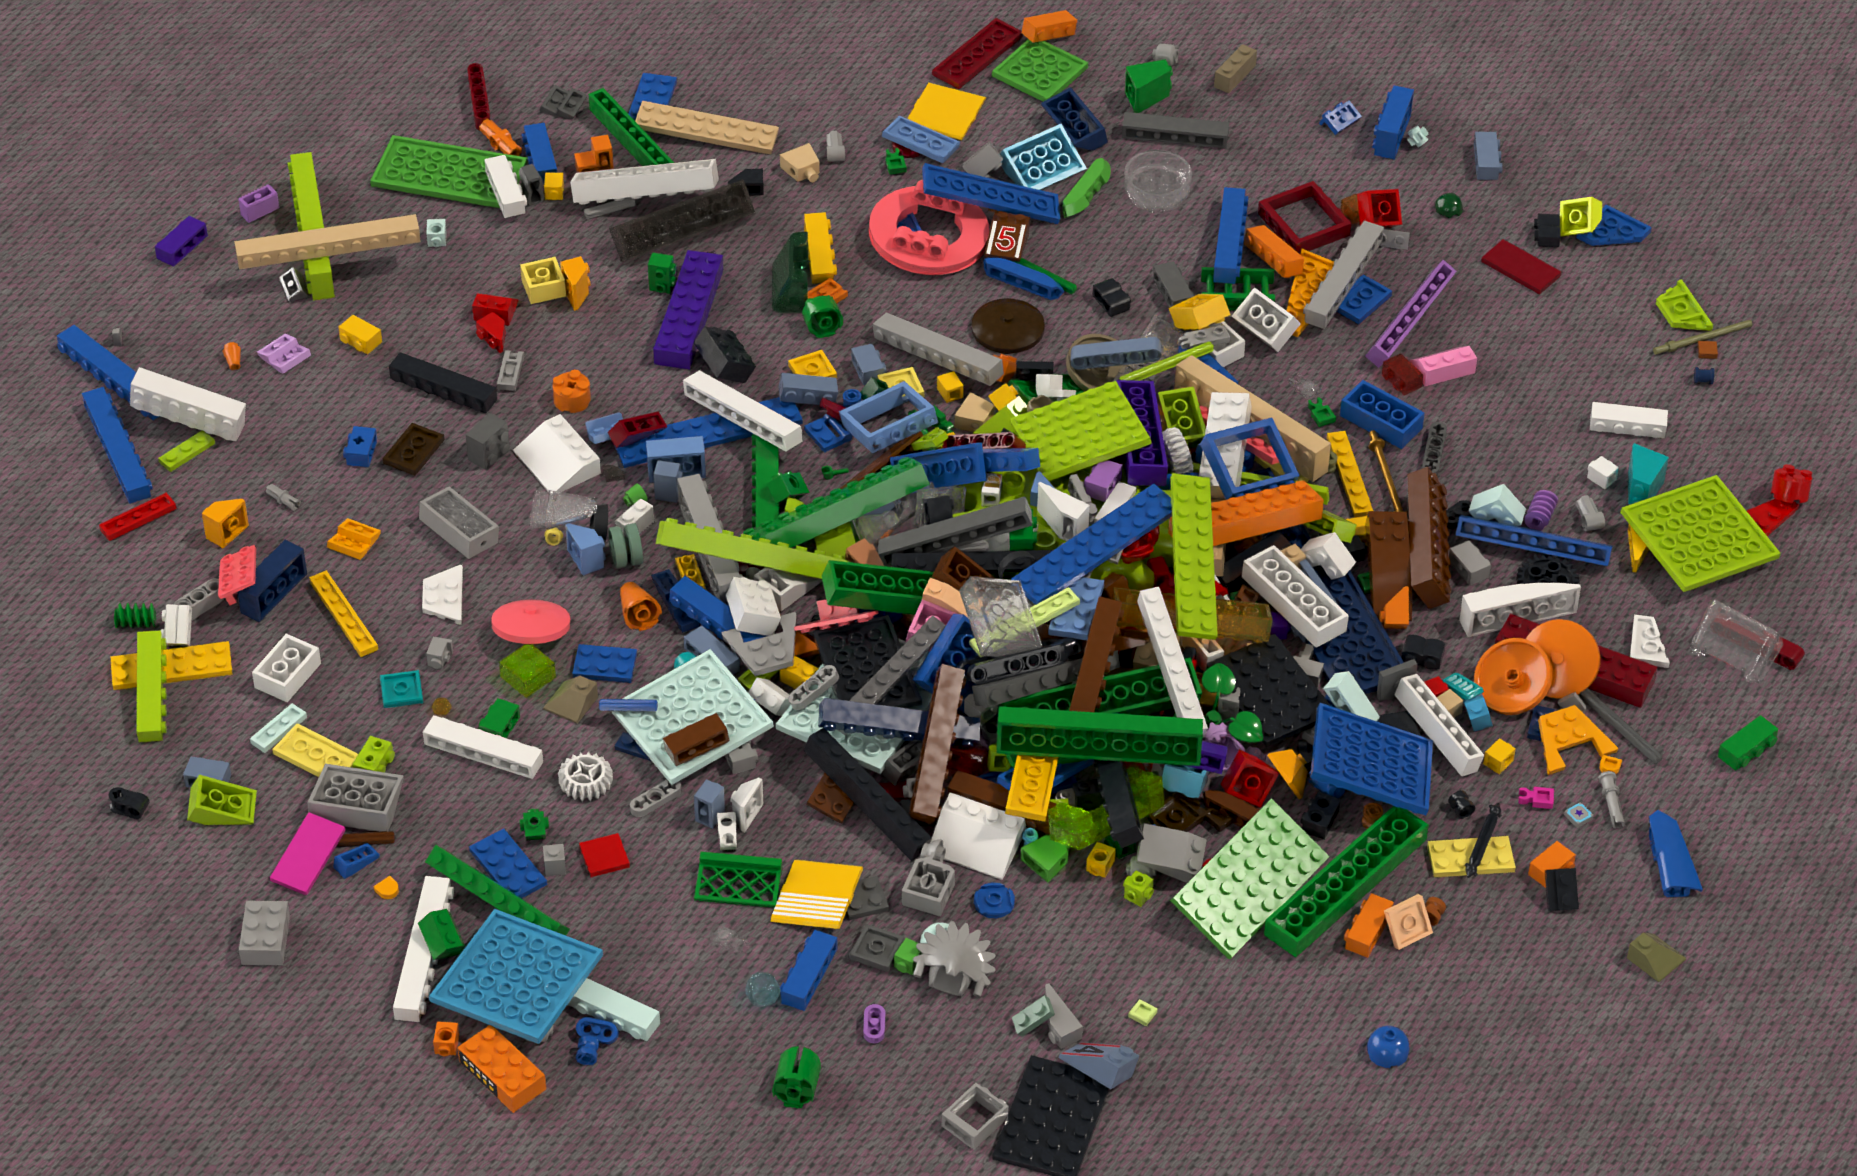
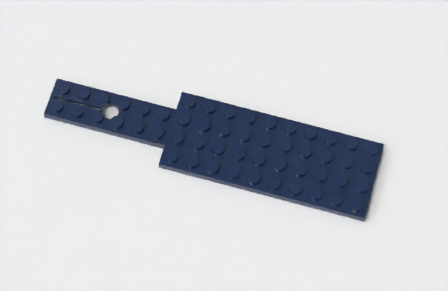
M1270 467L1250 472L1253 474L1275 477ZM1303 524L1279 530L1291 545L1296 544L1300 549L1311 539ZM1275 531L1264 533V535L1267 536ZM1321 565L1312 567L1339 607L1349 615L1346 632L1317 648L1314 646V659L1317 662L1324 663L1323 675L1327 682L1330 681L1335 673L1349 671L1364 694L1377 691L1379 672L1404 663L1351 571L1349 570L1343 577L1331 580ZM1307 639L1305 640L1306 644L1313 645Z

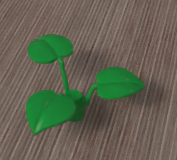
M1217 663L1208 668L1202 676V685L1208 692L1216 693L1212 710L1204 717L1207 727L1209 728L1211 722L1215 725H1220L1222 722L1224 724L1231 722L1228 731L1235 739L1249 743L1262 742V725L1260 719L1254 713L1243 711L1237 714L1236 719L1231 717L1221 721V715L1216 711L1220 693L1224 695L1232 693L1235 687V677L1232 671L1222 663Z

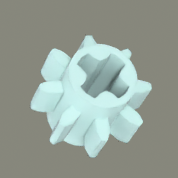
M1417 125L1407 133L1409 135L1407 140L1411 146L1416 144L1417 147H1420L1428 141L1426 137L1428 132L1424 126L1420 128Z

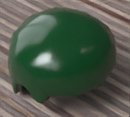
M1445 193L1435 201L1436 212L1440 215L1451 218L1455 214L1460 216L1463 212L1461 199L1454 193Z

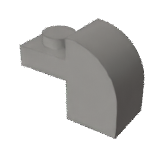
M1306 644L1304 651H1300L1299 656H1293V658L1318 688L1323 676L1324 663L1312 660L1314 645Z

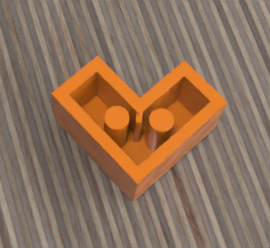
M608 135L591 137V151L574 154L577 173L614 169L613 151Z

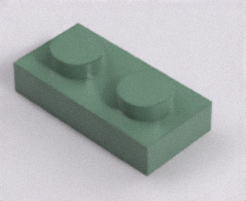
M1044 995L1014 1015L1012 1020L1017 1034L1024 1036L1054 1016L1055 1013L1050 999Z

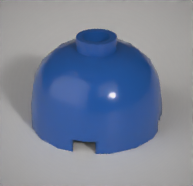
M1379 1027L1370 1035L1367 1043L1369 1058L1376 1065L1384 1068L1396 1065L1398 1067L1408 1058L1410 1051L1409 1039L1398 1027Z

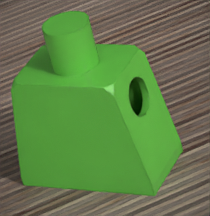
M1045 835L1021 848V861L1048 883L1068 863L1067 849L1071 847V842L1066 837L1057 841L1051 835Z

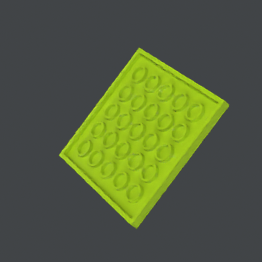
M1116 381L1107 382L1102 386L1088 389L1083 393L1072 395L1061 401H1055L1050 405L1036 408L1033 411L1019 414L1010 419L1017 436L1025 442L1026 448H1038L1041 467L1036 468L1037 472L1040 471L1048 481L1152 444L1150 436Z
M1717 475L1622 507L1620 512L1683 592L1779 559L1781 554Z

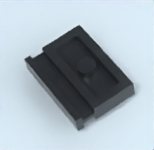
M1576 868L1545 870L1548 911L1579 909Z

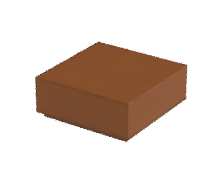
M1698 341V358L1717 359V341Z

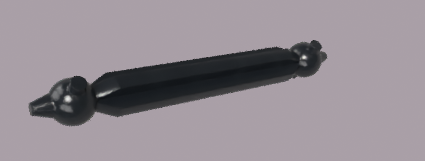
M1500 803L1489 805L1490 814L1487 815L1469 858V864H1465L1467 878L1478 875L1477 867L1481 863L1497 824V819L1502 816Z

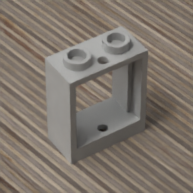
M975 1083L942 1113V1127L975 1150L1006 1121L1008 1105L1004 1100L998 1099L991 1094L986 1087ZM976 1101L995 1114L978 1131L960 1118Z

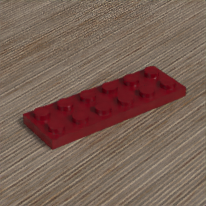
M995 18L932 69V75L960 89L1023 37L1022 31Z

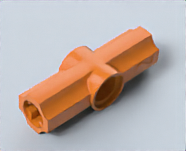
M489 119L484 120L479 126L480 131L489 139L491 146L495 150L500 149L504 154L519 156L522 153V148L512 140L511 134L507 129L502 130Z

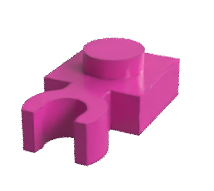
M1534 787L1533 791L1527 788H1519L1518 795H1523L1519 796V804H1528L1530 802L1532 807L1553 809L1554 788Z

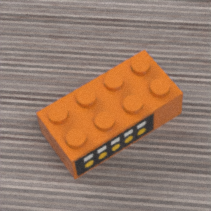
M488 1025L457 1047L459 1062L513 1113L546 1090L545 1074L491 1025Z

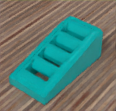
M1454 673L1442 680L1448 685L1449 689L1460 698L1470 700L1484 692L1482 687L1459 673Z

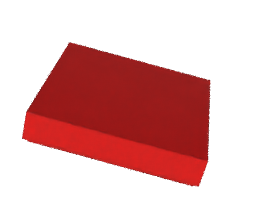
M619 833L579 843L590 878L630 868Z

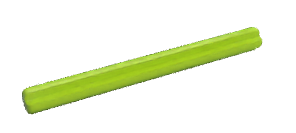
M1211 342L1203 343L1120 377V380L1141 381L1176 367L1178 363L1191 355L1198 358L1211 353L1214 346Z

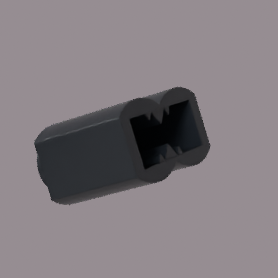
M1538 213L1537 219H1534V229H1537L1534 230V241H1537V246L1559 247L1560 214Z
M1110 278L1093 285V297L1110 317L1130 310L1131 298L1128 293L1122 290L1119 282Z
M1407 635L1401 658L1403 662L1414 659L1417 665L1427 669H1440L1445 653V642L1438 639H1425L1418 635Z

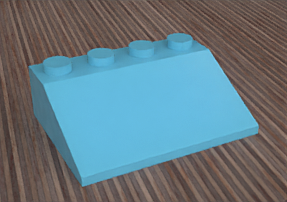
M1062 124L1009 146L1000 153L1003 157L1001 161L1003 170L1017 185L1042 190L1087 169Z

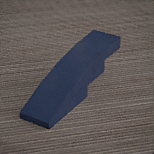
M668 569L652 574L651 578L659 595L681 632L700 627V623L697 620L690 618L684 611L673 606L669 601L670 589L678 582L671 571Z

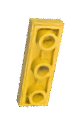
M695 555L675 558L681 579L687 576L706 590Z

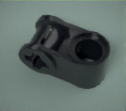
M121 787L111 789L108 794L111 801L110 810L113 813L136 820L142 817L150 803L149 798L145 794Z

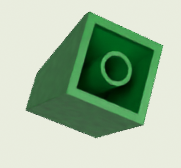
M1166 59L1126 66L1125 94L1134 113H1140L1170 95V89H1172L1170 78L1173 76V70L1168 65Z

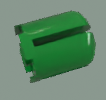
M799 1046L785 1050L780 1056L772 1093L773 1097L776 1095L779 1100L784 1102L786 1107L802 1108L804 1104L809 1103L811 1100L813 1102L821 1062L818 1055L809 1048H803L800 1064L798 1060Z

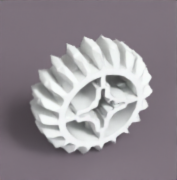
M1176 427L1166 429L1162 434L1168 468L1171 473H1193V461L1182 433Z
M580 752L579 756L572 755L571 759L566 758L565 763L561 764V769L558 772V781L562 791L566 792L567 797L572 796L574 800L580 797L582 802L585 798L591 801L593 796L599 799L600 794L605 795L606 790H610L613 781L612 769L609 762L605 761L604 757H598L597 753L592 756L589 752L587 755H583Z

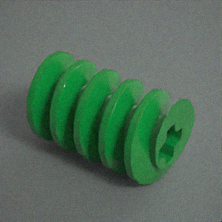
M119 603L117 609H115V628H118L120 623L123 628L127 626V623H129L131 628L135 626V623L141 628L143 622L147 628L150 627L151 622L153 627H156V610L153 603H150L149 608H146L145 603H142L141 608H138L137 603H135L133 609L130 608L129 603L126 604L125 609Z

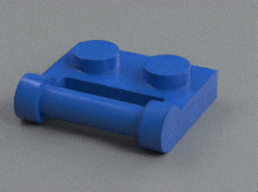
M827 413L824 417L804 426L805 432L824 453L851 441L853 438L849 431H846L835 418ZM830 423L840 436L836 437L826 425Z

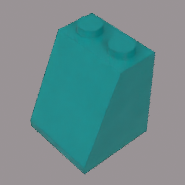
M1635 443L1632 445L1628 468V504L1631 505L1656 496L1665 481L1668 456Z

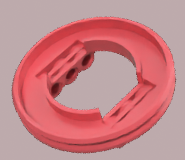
M919 180L916 186L902 188L883 197L873 208L869 221L870 241L880 256L898 268L923 275L950 274L971 266L984 254L989 236V223L979 206L925 194L923 180ZM919 204L955 213L954 223L958 226L961 236L954 243L948 245V240L944 236H930L925 231L914 232L906 226L899 228L897 226L908 214L912 212L917 214Z

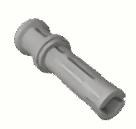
M1607 771L1601 773L1598 777L1603 788L1602 796L1607 800L1612 827L1614 829L1622 828V826H1625V821L1618 797L1620 789L1616 785L1617 777L1614 772Z

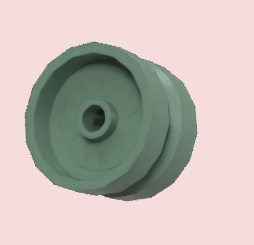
M636 523L625 524L624 536L619 526L609 527V548L615 568L627 566V555L633 566L643 564L641 539Z

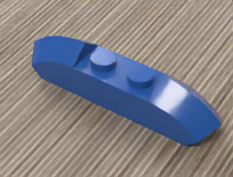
M986 258L983 260L985 273L989 277L1049 300L1058 299L1064 293L1061 285L1044 273L1007 259Z

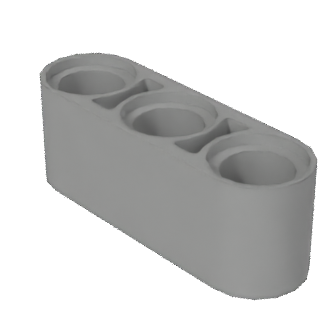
M219 579L208 580L178 599L174 605H190L192 607V620H194L225 599H220L218 596Z

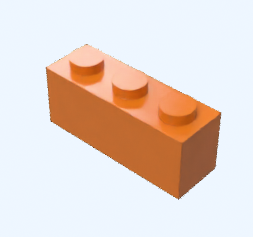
M1066 10L1024 18L1021 33L1033 43L1075 35L1077 19Z
M1372 893L1367 900H1363L1360 914L1354 916L1352 928L1347 929L1344 935V941H1346L1345 949L1368 958L1387 925L1384 910L1394 906V902Z

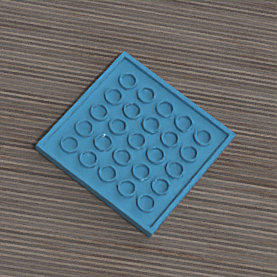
M494 909L429 995V1000L434 1004L539 1044L602 958L603 950Z

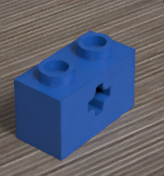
M354 426L352 433L348 435V446L344 447L343 457L346 458L347 465L369 467L377 444L376 428Z

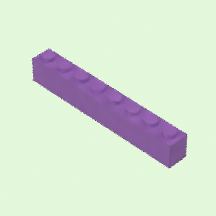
M1442 260L1427 276L1365 357L1379 368L1392 355L1457 271Z

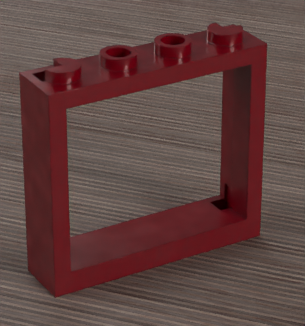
M1314 181L1263 199L1258 204L1259 216L1279 238L1300 255L1302 249L1311 251L1350 236L1351 221L1344 216L1340 208L1336 207L1331 198L1327 197L1322 188ZM1312 197L1336 225L1299 238L1275 210Z

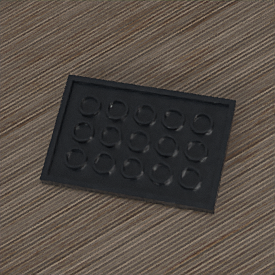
M889 615L872 618L866 622H853L849 625L813 631V638L823 665H832L838 672L839 679L832 685L833 692L838 700L850 701L901 648ZM911 670L876 705L900 708L922 705V698L916 683L912 680Z
M1276 634L1206 663V669L1217 663H1222L1232 671L1235 677V687L1232 693H1235L1238 687L1240 688L1238 711L1252 712L1260 719L1263 733L1262 743L1266 748L1314 727L1319 703L1331 706Z
M1031 1055L993 1152L992 1159L1051 1176H1078L1109 1088L1073 1066Z

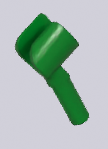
M828 465L821 468L826 480L832 479L834 475L849 472L848 468L832 470L831 466Z

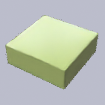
M1139 999L1128 1013V1017L1147 1026L1156 1015L1157 1008Z

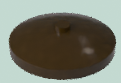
M1003 298L990 301L982 305L972 318V334L976 341L986 349L998 353L1013 354L1029 350L1037 345L1044 335L1045 322L1041 312L1032 304L1018 299Z

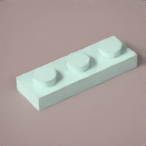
M293 703L290 704L250 738L251 744L266 753L297 723H302L307 718V713Z

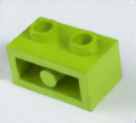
M370 736L353 762V768L385 773L387 764L391 763L395 756L392 742Z

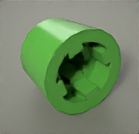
M638 483L625 492L623 500L628 507L634 505L639 499L648 501L645 491Z

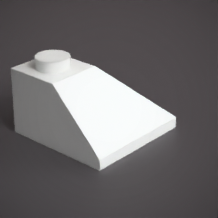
M761 778L741 784L738 790L734 791L731 796L732 810L735 812L738 825L744 833L763 806V781Z

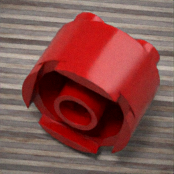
M1785 464L1783 468L1774 471L1770 493H1774L1773 497L1783 502L1793 503L1794 500H1800L1799 503H1805L1809 499L1812 472L1809 470H1798L1793 465Z

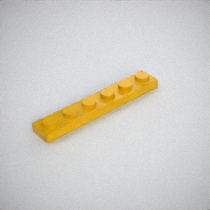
M1345 431L1327 433V440L1331 443L1330 449L1338 457L1337 469L1354 518L1367 516L1368 511H1373L1347 434Z
M326 570L309 577L310 584L359 656L363 657L377 651L378 644L328 571Z

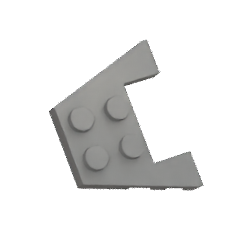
M796 612L780 616V625L783 631L781 633L744 643L740 631H737L735 628L722 632V637L725 642L729 643L731 649L741 657L742 662L755 676L793 666L796 636L794 627L797 622Z

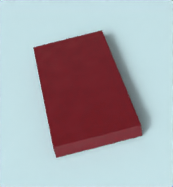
M1504 239L1489 250L1481 259L1482 263L1539 295L1561 276L1560 270Z

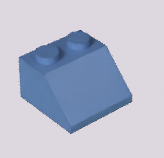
M570 523L566 524L567 550L582 575L604 568L606 557L603 551L605 543L602 536H598L594 529Z

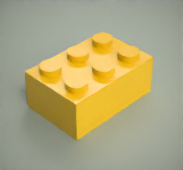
M1197 294L1168 308L1175 327L1183 330L1191 329L1194 331L1210 328V324L1214 322L1215 324L1225 321V317L1230 315L1223 294Z

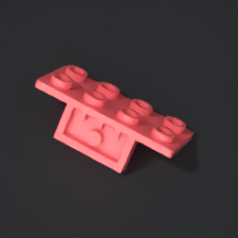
M255 545L243 547L239 552L228 554L220 560L218 596L220 599L225 598L229 605L237 603L238 591L255 584Z
M826 599L816 602L820 620L795 626L794 630L806 633L818 629V626L820 630L836 626V623H838V626H844L855 622V620H857V623L871 620L873 615L878 614V611L872 610L859 613V608L831 606L827 604Z

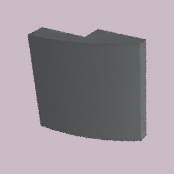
M554 85L541 105L540 111L566 119H573L587 98V95L574 88L567 91Z

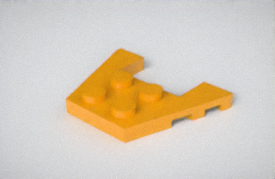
M1575 705L1542 715L1538 719L1548 775L1563 771L1566 767L1558 751L1588 741H1592L1600 757L1618 751V747Z

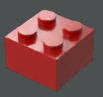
M1399 189L1369 190L1357 194L1360 226L1364 220L1384 228L1402 225Z

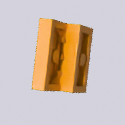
M347 518L338 526L337 534L327 541V548L361 560L378 539L381 530Z

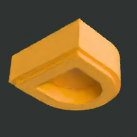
M1603 755L1599 769L1602 773L1612 771L1617 774L1622 760Z
M391 876L373 886L374 891L383 899H393L399 893L398 883Z

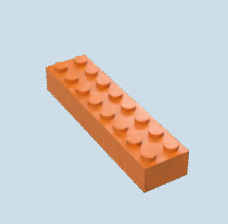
M1297 481L1296 483L1211 503L1213 546L1322 519L1324 499L1305 481ZM1170 517L1168 534L1173 538L1172 517Z

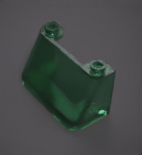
M808 232L793 233L772 264V309L777 313H802L805 301L808 299L807 273L802 270L803 268H809Z

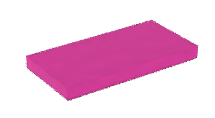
M308 812L271 874L270 881L307 896L346 831L345 827Z

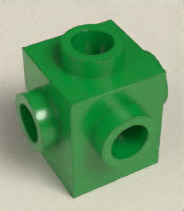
M529 809L527 813H523V819H520L521 832L525 831L526 841L546 839L545 829H549L548 817H544V812L539 811V809Z

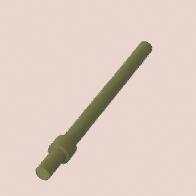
M1749 319L1682 340H1672L1666 342L1665 345L1653 348V352L1655 355L1667 351L1669 353L1674 352L1677 348L1698 343V341L1708 340L1752 327V321Z

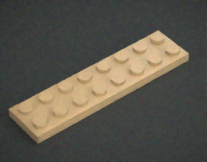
M642 101L635 120L644 131L764 154H772L779 131L777 126Z

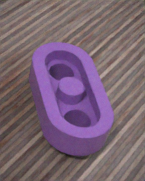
M877 1004L869 1005L864 1011L863 1033L865 1040L869 1043H879L885 1036V1009Z

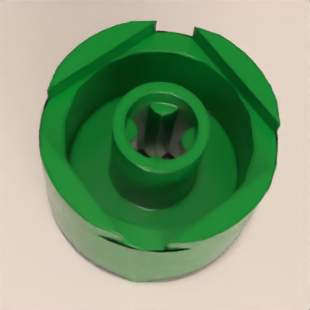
M817 296L805 301L802 316L811 334L818 338H825L836 334L835 331L838 328L841 329L843 316L832 296Z

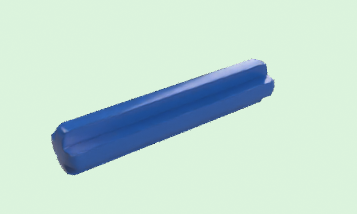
M600 699L599 709L601 711H657L658 702L655 699Z

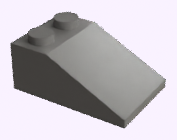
M1142 824L1144 839L1139 841L1135 862L1188 883L1202 868L1207 840L1189 832Z

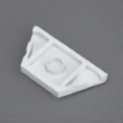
M462 565L423 579V613L435 615L444 620L448 618L454 620L456 624H462Z

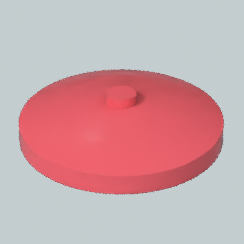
M520 600L505 604L495 610L492 615V629L499 637L511 642L521 644L547 643L561 638L569 631L570 615L566 609L552 602Z

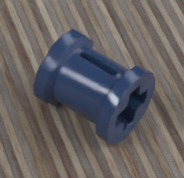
M1695 367L1694 383L1709 382V384H1713L1714 368L1707 370Z

